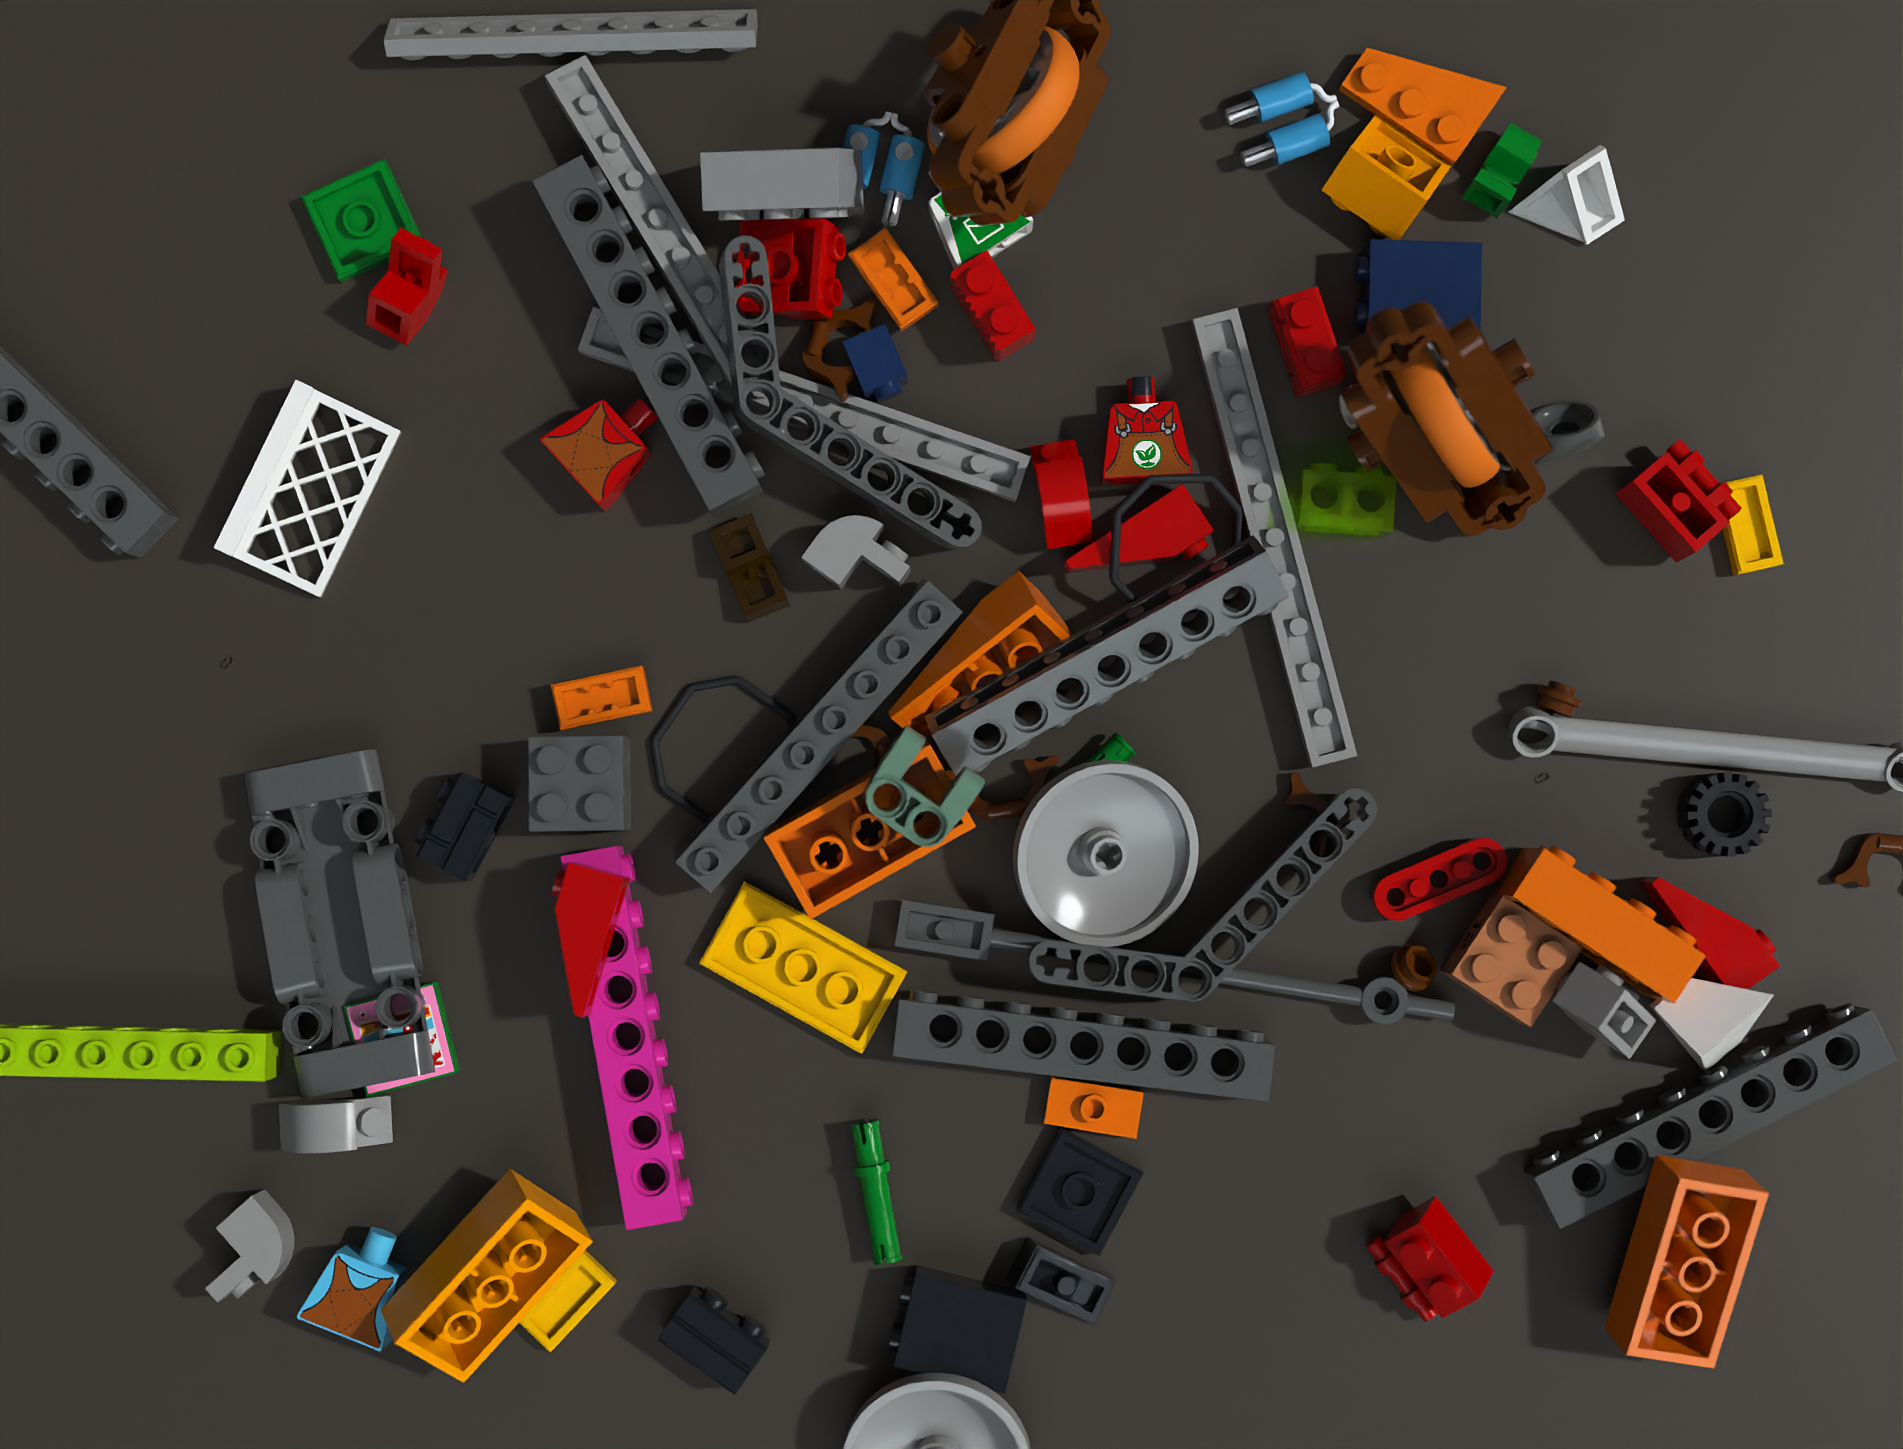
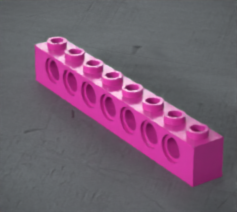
M613 846L560 856L564 870L567 869L568 862H579L630 877L629 882L636 881L632 855L624 854L623 846ZM629 884L615 928L623 936L624 947L618 955L608 954L591 1014L588 1015L626 1230L681 1221L687 1214V1207L693 1206L690 1180L688 1177L681 1179L678 1160L685 1159L682 1135L680 1131L673 1132L670 1113H676L677 1111L675 1093L672 1085L665 1086L662 1067L668 1066L667 1048L664 1038L657 1039L654 1021L660 1020L658 998L656 992L649 993L645 974L652 973L651 957L647 946L640 947L637 928L644 927L643 912L640 901H632ZM615 976L626 977L632 985V995L627 1001H618L610 993V982ZM623 1022H630L638 1027L641 1038L636 1047H627L619 1041L618 1028ZM630 1069H639L647 1075L649 1086L646 1092L635 1093L628 1088L626 1075ZM648 1116L655 1121L657 1125L655 1138L643 1139L636 1134L634 1130L636 1117ZM650 1162L659 1164L664 1169L665 1182L658 1186L648 1184L642 1176L643 1165Z

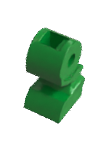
M1510 122L1461 198L1498 218L1511 202L1517 190L1515 187L1538 154L1536 152L1542 140Z

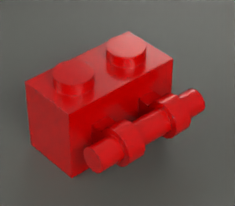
M1681 439L1674 442L1665 450L1666 453L1649 463L1615 493L1676 563L1696 553L1730 523L1728 520L1742 509L1731 496L1733 490L1725 481L1720 483L1704 466L1703 462L1706 459L1697 449L1692 452Z
M1437 1196L1400 1215L1385 1240L1381 1235H1378L1366 1244L1367 1249L1376 1259L1373 1263L1382 1276L1388 1275L1402 1293L1399 1298L1409 1310L1414 1309L1424 1322L1432 1319L1437 1313L1444 1318L1479 1300L1494 1272Z

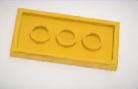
M746 881L741 886L699 964L861 1054L908 972L817 920H810L808 915Z

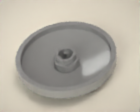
M1099 760L1083 763L1064 771L1049 781L1027 806L1019 822L1013 846V869L1016 883L1023 900L1032 913L1047 928L1060 937L1078 944L1101 947L1131 943L1162 926L1177 911L1186 898L1194 880L1198 864L1199 844L1197 829L1189 807L1181 795L1167 781L1154 772L1140 765L1120 760Z
M922 1373L896 1380L873 1394L862 1405L852 1420L843 1449H1031L1021 1420L1011 1406L996 1392L975 1380L948 1373Z

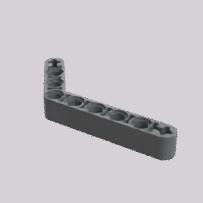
M743 235L734 238L726 246L720 257L719 271L734 411L738 419L941 547L959 549L973 544L979 538L982 530L981 519L976 511L781 389L766 250L761 242L752 236ZM739 251H743L745 259H753V263L746 270L747 284L735 288L734 285H738L743 279L741 264L733 263L732 260ZM742 297L753 299L758 304L759 317L754 320H747L741 317L737 312L736 301ZM744 345H756L762 350L764 363L761 367L754 368L745 364L741 356V350ZM758 391L767 397L769 401L767 414L756 415L748 409L746 405L748 393ZM798 416L807 422L809 435L805 441L795 440L789 435L787 422L790 417ZM832 441L843 443L849 452L848 461L844 466L833 464L828 457L827 449ZM872 466L881 467L888 476V484L883 491L875 490L868 482L867 474ZM912 491L921 492L927 500V509L922 516L912 513L908 507L907 499ZM937 515L948 521L960 518L962 520L960 528L965 533L953 537L951 536L953 527L944 520L933 522L932 525L930 522Z
M1359 788L1348 789L1335 796L1181 957L1050 940L1035 945L1029 952L1027 958L1028 970L1037 981L1045 984L1186 1002L1202 1000L1221 983L1368 829L1377 815L1376 801L1369 792ZM1356 801L1360 805L1356 813L1361 819L1354 818L1347 821L1340 829L1332 824L1339 821L1348 809L1344 803L1350 804ZM1314 832L1323 833L1330 840L1331 849L1324 858L1316 856L1310 850L1309 839ZM1284 865L1292 867L1298 873L1299 882L1296 889L1292 892L1285 891L1277 883V872ZM1250 899L1259 900L1266 907V919L1259 926L1252 925L1244 916V906ZM1218 933H1225L1234 941V952L1227 960L1217 958L1212 952L1211 942ZM1050 948L1054 950L1055 958L1071 960L1070 950L1078 951L1079 954L1074 963L1075 980L1067 979L1070 969L1055 968L1052 970L1051 976L1044 975V967L1036 965L1037 956H1044L1047 949ZM1097 954L1102 956L1109 965L1108 975L1100 982L1089 980L1084 973V962L1091 955ZM1144 960L1149 962L1155 969V980L1147 988L1138 987L1131 979L1132 967L1138 961ZM1186 967H1194L1202 977V985L1194 994H1187L1182 991L1178 983L1179 974Z

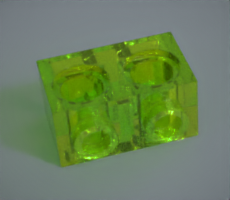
M1311 463L1309 470L1303 469L1297 475L1294 509L1297 531L1387 537L1393 532L1396 478L1384 475V469L1380 467L1369 474L1362 466L1356 467V473L1338 472V465ZM1322 486L1330 491L1333 498L1330 508L1322 509L1314 505L1310 496L1313 487ZM1360 490H1370L1377 496L1379 505L1376 512H1366L1359 506L1357 495Z

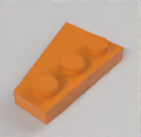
M1366 48L1341 84L1339 91L1374 115L1377 113L1453 166L1507 87Z

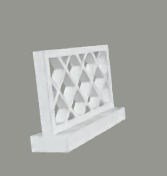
M295 380L214 548L318 597H322L397 443L401 431L331 398L309 385ZM320 404L338 411L344 430L318 438L312 420ZM346 416L362 424L349 427ZM309 428L313 440L302 443ZM373 428L388 435L380 453L361 459L352 435L353 433ZM347 436L356 461L330 469L321 444ZM315 446L324 471L298 480L292 461L297 452ZM375 461L367 476L364 464ZM358 467L364 482L360 494L341 500L332 475ZM289 471L292 482L281 485ZM327 477L335 503L310 511L301 485ZM295 488L304 513L278 521L272 506L276 494ZM355 502L349 517H347L344 506ZM338 508L344 527L339 536L321 542L312 516ZM268 513L272 524L261 527ZM306 519L315 544L289 552L280 527ZM275 530L284 555L264 561L248 553L256 535ZM335 544L327 559L323 547ZM318 550L324 568L316 585L298 577L292 558ZM286 560L290 572L273 564Z

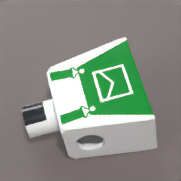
M939 187L940 193L928 201L930 216L954 269L985 251H988L990 256L994 257L1032 232L1033 218L1031 216L1022 217L1020 215L1014 222L978 226L968 216L954 217L944 208Z

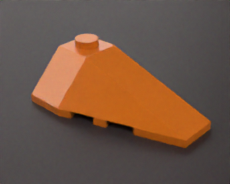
M1018 570L978 603L889 710L888 714L901 728L907 725L923 737H927L931 733L924 716L1073 635V632L1046 597Z

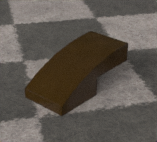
M752 513L709 531L748 623L790 606V602Z

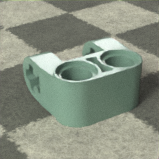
M906 725L885 752L865 787V800L869 810L881 821L913 843L922 847H932L943 841L963 817L982 789L985 779L967 766H964L937 803L901 779L926 741L925 737ZM885 783L893 784L900 790L898 802L890 808L879 807L873 801L875 789ZM923 811H932L939 817L937 829L929 835H921L913 829L914 818Z

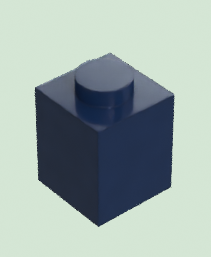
M886 324L842 342L844 352L850 365L853 367L855 377L865 400L876 398L877 402H883L903 392L901 386L908 383V377Z

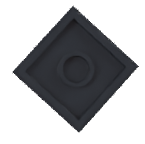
M1060 1126L1022 1197L1017 1211L1100 1256L1144 1172Z

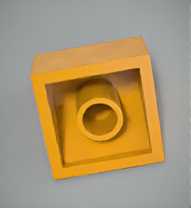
M1376 113L1348 149L1322 188V191L1330 196L1336 206L1346 211H1352L1368 222L1369 227L1376 234L1389 237L1392 240H1400L1452 165Z

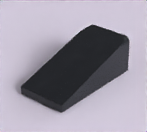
M1030 1237L1025 1239L1007 1275V1279L1016 1289L1092 1324L1096 1323L1116 1283L1101 1273Z

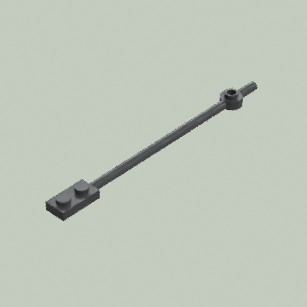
M902 899L895 946L987 961L989 947L1029 953L1035 945L1043 941L1074 942L992 928L995 915L992 913ZM1047 949L1045 956L1054 957V950ZM1070 950L1071 960H1076L1079 954L1078 951ZM1097 954L1091 955L1085 960L1088 963L1109 966L1106 959ZM1144 960L1136 962L1132 967V970L1155 973L1154 967ZM1186 967L1179 974V977L1202 981L1201 974L1194 967ZM1235 967L1220 983L1360 1006L1362 1013L1369 1020L1383 1025L1397 1022L1405 1013L1449 1021L1453 1020L1455 1014V1002L1408 995L1405 988L1398 981L1383 976L1370 979L1363 987H1356ZM1380 991H1385L1389 995V1003L1384 1008H1377L1374 1003L1375 995Z

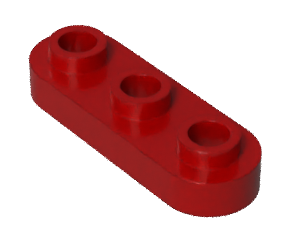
M1490 838L1470 839L1381 877L1372 888V905L1379 915L1389 920L1401 921L1496 882L1502 877L1507 867L1505 850L1498 842ZM1478 852H1482L1487 858V864L1481 870L1476 869L1472 862L1474 855ZM1435 870L1441 871L1444 875V883L1438 888L1433 887L1430 883V875ZM1392 888H1397L1402 894L1400 903L1395 906L1390 905L1387 901V893Z

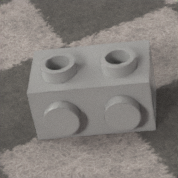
M1579 962L1573 972L1568 973L1561 980L1553 1002L1585 1032L1630 1059L1656 1020L1638 1002L1640 996L1623 985L1624 980L1602 965H1599L1597 970L1594 971Z

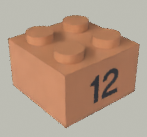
M1491 894L1440 972L1515 1022L1532 1027L1583 948L1504 895Z

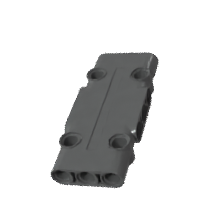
M372 749L350 752L245 774L244 781L253 822L250 846L253 853L259 858L261 868L255 875L257 899L274 992L278 1001L281 1004L285 1003L286 1015L283 1020L282 1030L285 1038L292 1044L300 1098L315 1097L436 1072L425 1016L426 1002L421 993L419 977L423 971L420 944L403 854L399 845L394 843L392 832L395 828V818L387 806L378 751ZM371 809L378 817V826L373 833L366 835L360 828V819L366 811ZM280 828L285 834L286 843L281 851L274 853L269 846V836L275 829ZM399 993L406 995L412 1004L410 1015L404 1020L397 1018L391 1010V1002ZM378 997L376 1001V1014L379 1019V1040L353 1045L344 1006ZM307 1012L312 1013L319 1023V1029L312 1038L307 1036L301 1028V1020ZM418 1022L419 1032L389 1038L387 1027L405 1028Z

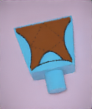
M371 1227L362 1249L346 1244L337 1250L300 1309L297 1318L377 1351H382L391 1343L393 1338L380 1310L404 1285L408 1268L404 1265L389 1260L397 1236L387 1230Z

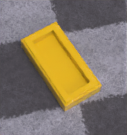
M1762 474L1726 482L1733 490L1731 496L1742 507L1735 516L1728 520L1730 523L1722 529L1733 576L1783 565Z
M585 1250L519 1323L551 1352L613 1287L617 1280Z

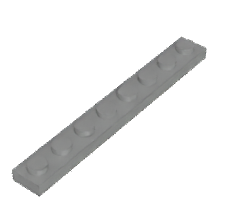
M757 9L391 18L384 37V45L387 57H402L405 60H419L426 56L447 55L452 59H465L478 54H493L498 58H510L518 53H539L545 57H554L564 52H585L588 55L599 56L610 51H631L634 54L642 55L652 53L655 50L676 49L681 53H694L701 49L722 48L728 52H739L749 47H756L758 20Z
M586 55L545 75L547 86L595 165L598 164L612 193L732 389L720 274ZM736 302L737 312L740 314L741 317L746 319L745 315L743 314V312L741 311L740 307ZM752 344L742 347L741 356L746 365L754 368L763 365L764 354L759 347Z

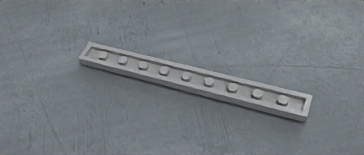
M592 307L578 352L634 372L601 309ZM648 326L642 332L641 342L647 345L656 344L662 339L664 331ZM693 341L699 353L691 356L698 371L701 372L708 368L721 392L713 397V399L734 406L732 389L704 344ZM679 365L669 367L664 372L663 382L673 386L679 385L686 377V368ZM779 370L781 389L899 463L1016 502L1031 456L847 394L848 398L846 401L841 402L834 389ZM758 391L748 393L746 398L748 409L758 415L767 414L769 410L767 397ZM798 416L789 418L787 425L809 432V426L803 418Z
M1238 308L1195 318L1192 320L1191 325L1237 498L1243 510V520L1248 538L1254 535L1267 551L1289 595L1287 599L1279 602L1278 606L1268 614L1309 767L1313 768L1358 756Z

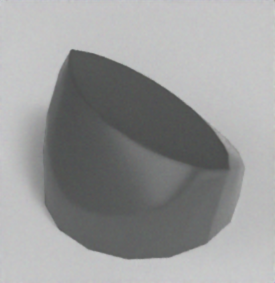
M1575 400L1559 401L1547 404L1533 413L1553 448L1552 452L1534 461L1535 464L1573 455L1595 445L1605 437L1599 412L1596 407L1586 402Z

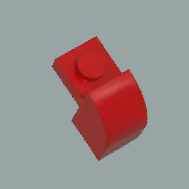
M400 228L391 239L388 272L368 295L366 325L407 346L427 321L443 290L448 269L441 266L443 249L424 238Z
M1075 439L1030 446L1031 463L1038 490L1040 518L1047 549L1093 542L1086 477L1082 457H1079Z

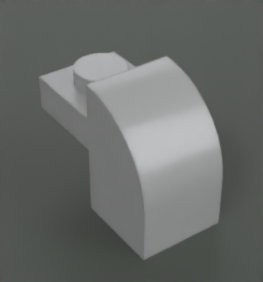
M846 516L829 523L820 531L801 557L806 565L840 589L844 587L862 560L899 586L902 585L911 572L910 566L904 563L908 558L905 552L888 540L882 546L876 542L883 533L884 526L879 521L866 516Z
M375 1095L342 1100L321 1098L279 1103L281 1151L292 1153H328L357 1150V1147L393 1143L391 1095Z
M265 1189L249 1197L216 1227L241 1257L205 1289L217 1303L231 1294L236 1299H239L260 1279L266 1285L279 1277L287 1268L295 1245L293 1227L287 1214Z

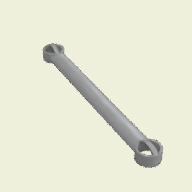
M1529 706L1519 710L1509 723V734L1516 750L1522 755L1531 758L1542 757L1551 751L1883 781L1888 782L1895 790L1903 792V778L1891 776V769L1894 763H1903V741H1898L1889 747L1556 717L1552 716L1545 708L1538 706ZM1521 728L1538 729L1548 734L1542 741L1530 744L1522 742L1517 738Z

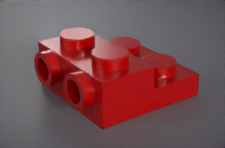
M825 218L741 220L739 236H752L765 247L773 315H783L789 319H832L833 307H838L841 304L843 295L841 282L835 278L837 261H842L846 253L845 238L842 233H839V227ZM739 251L737 254V263H740L742 266L743 279L738 285H735V288L747 284L746 270L753 263V259H745L743 251ZM742 297L736 301L745 316H759L758 304L753 299Z

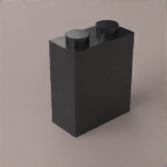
M917 1265L914 1278L905 1276L900 1294L899 1304L907 1306L903 1324L894 1322L890 1336L888 1351L896 1352L894 1367L918 1373L955 1374L975 1380L993 1391L1005 1394L1027 1303L1026 1293L1018 1289Z

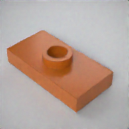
M887 228L848 253L849 259L900 332L939 306V302Z
M642 665L551 685L559 729L561 731L653 712L645 670Z
M1051 1076L1043 1123L1136 1139L1144 1092Z

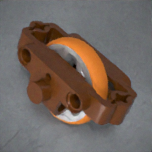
M992 0L981 21L963 27L958 22L949 23L942 27L930 40L927 53L938 64L924 92L926 101L933 107L927 127L928 144L933 154L930 163V174L935 184L941 189L943 206L949 214L954 217L968 216L978 226L1011 223L1016 221L1020 215L1022 217L1033 216L1047 205L1064 171L1073 161L1075 149L1109 81L1108 75L1097 64L1110 37V24L1100 10V0ZM1063 30L1068 35L1069 42L1057 31Z
M1425 301L1414 303L1403 310L1386 308L1374 314L1367 323L1366 333L1352 341L1347 351L1358 383L1341 393L1348 410L1361 428V430L1352 434L1347 439L1362 467L1369 474L1386 464L1427 523L1448 512L1459 529L1469 536L1479 535L1490 528L1507 530L1518 525L1524 519L1527 507L1539 501L1546 491L1545 483L1534 461L1552 452L1553 448L1517 388L1519 384L1535 376L1536 372L1516 338L1493 350L1483 332L1476 326L1470 315L1448 328L1435 307ZM1389 370L1393 378H1385L1381 371ZM1501 451L1511 466V470L1499 469L1500 463L1497 452ZM1454 478L1464 487H1474L1473 492L1463 496Z

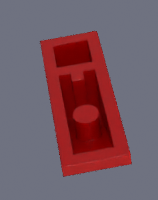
M1183 484L1121 524L1119 567L1170 562L1182 555L1185 561H1188L1209 547L1205 539L1214 530ZM1111 531L1067 559L1064 563L1067 572L1076 573L1110 569Z
M568 862L567 869H559L556 875L552 896L558 898L555 912L573 1013L576 1016L585 1017L591 1014L630 877L579 862Z
M1644 877L1639 881V884L1669 926L1674 925L1697 940L1693 947L1706 955L1699 968L1709 982L1750 989L1780 967L1772 955L1776 952L1775 946L1760 929L1755 931L1753 927L1659 877Z

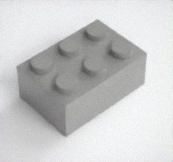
M824 148L700 153L703 211H718L719 220H760V210L764 211V219L805 218L804 209H809V218L850 217L849 208L864 207L862 150Z

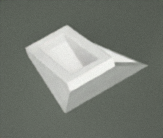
M1599 145L1571 163L1507 213L1582 241L1586 245L1608 232L1625 219L1606 148Z
M1691 978L1675 1004L1655 1000L1650 1006L1700 1068L1706 1072L1743 1040L1774 995Z

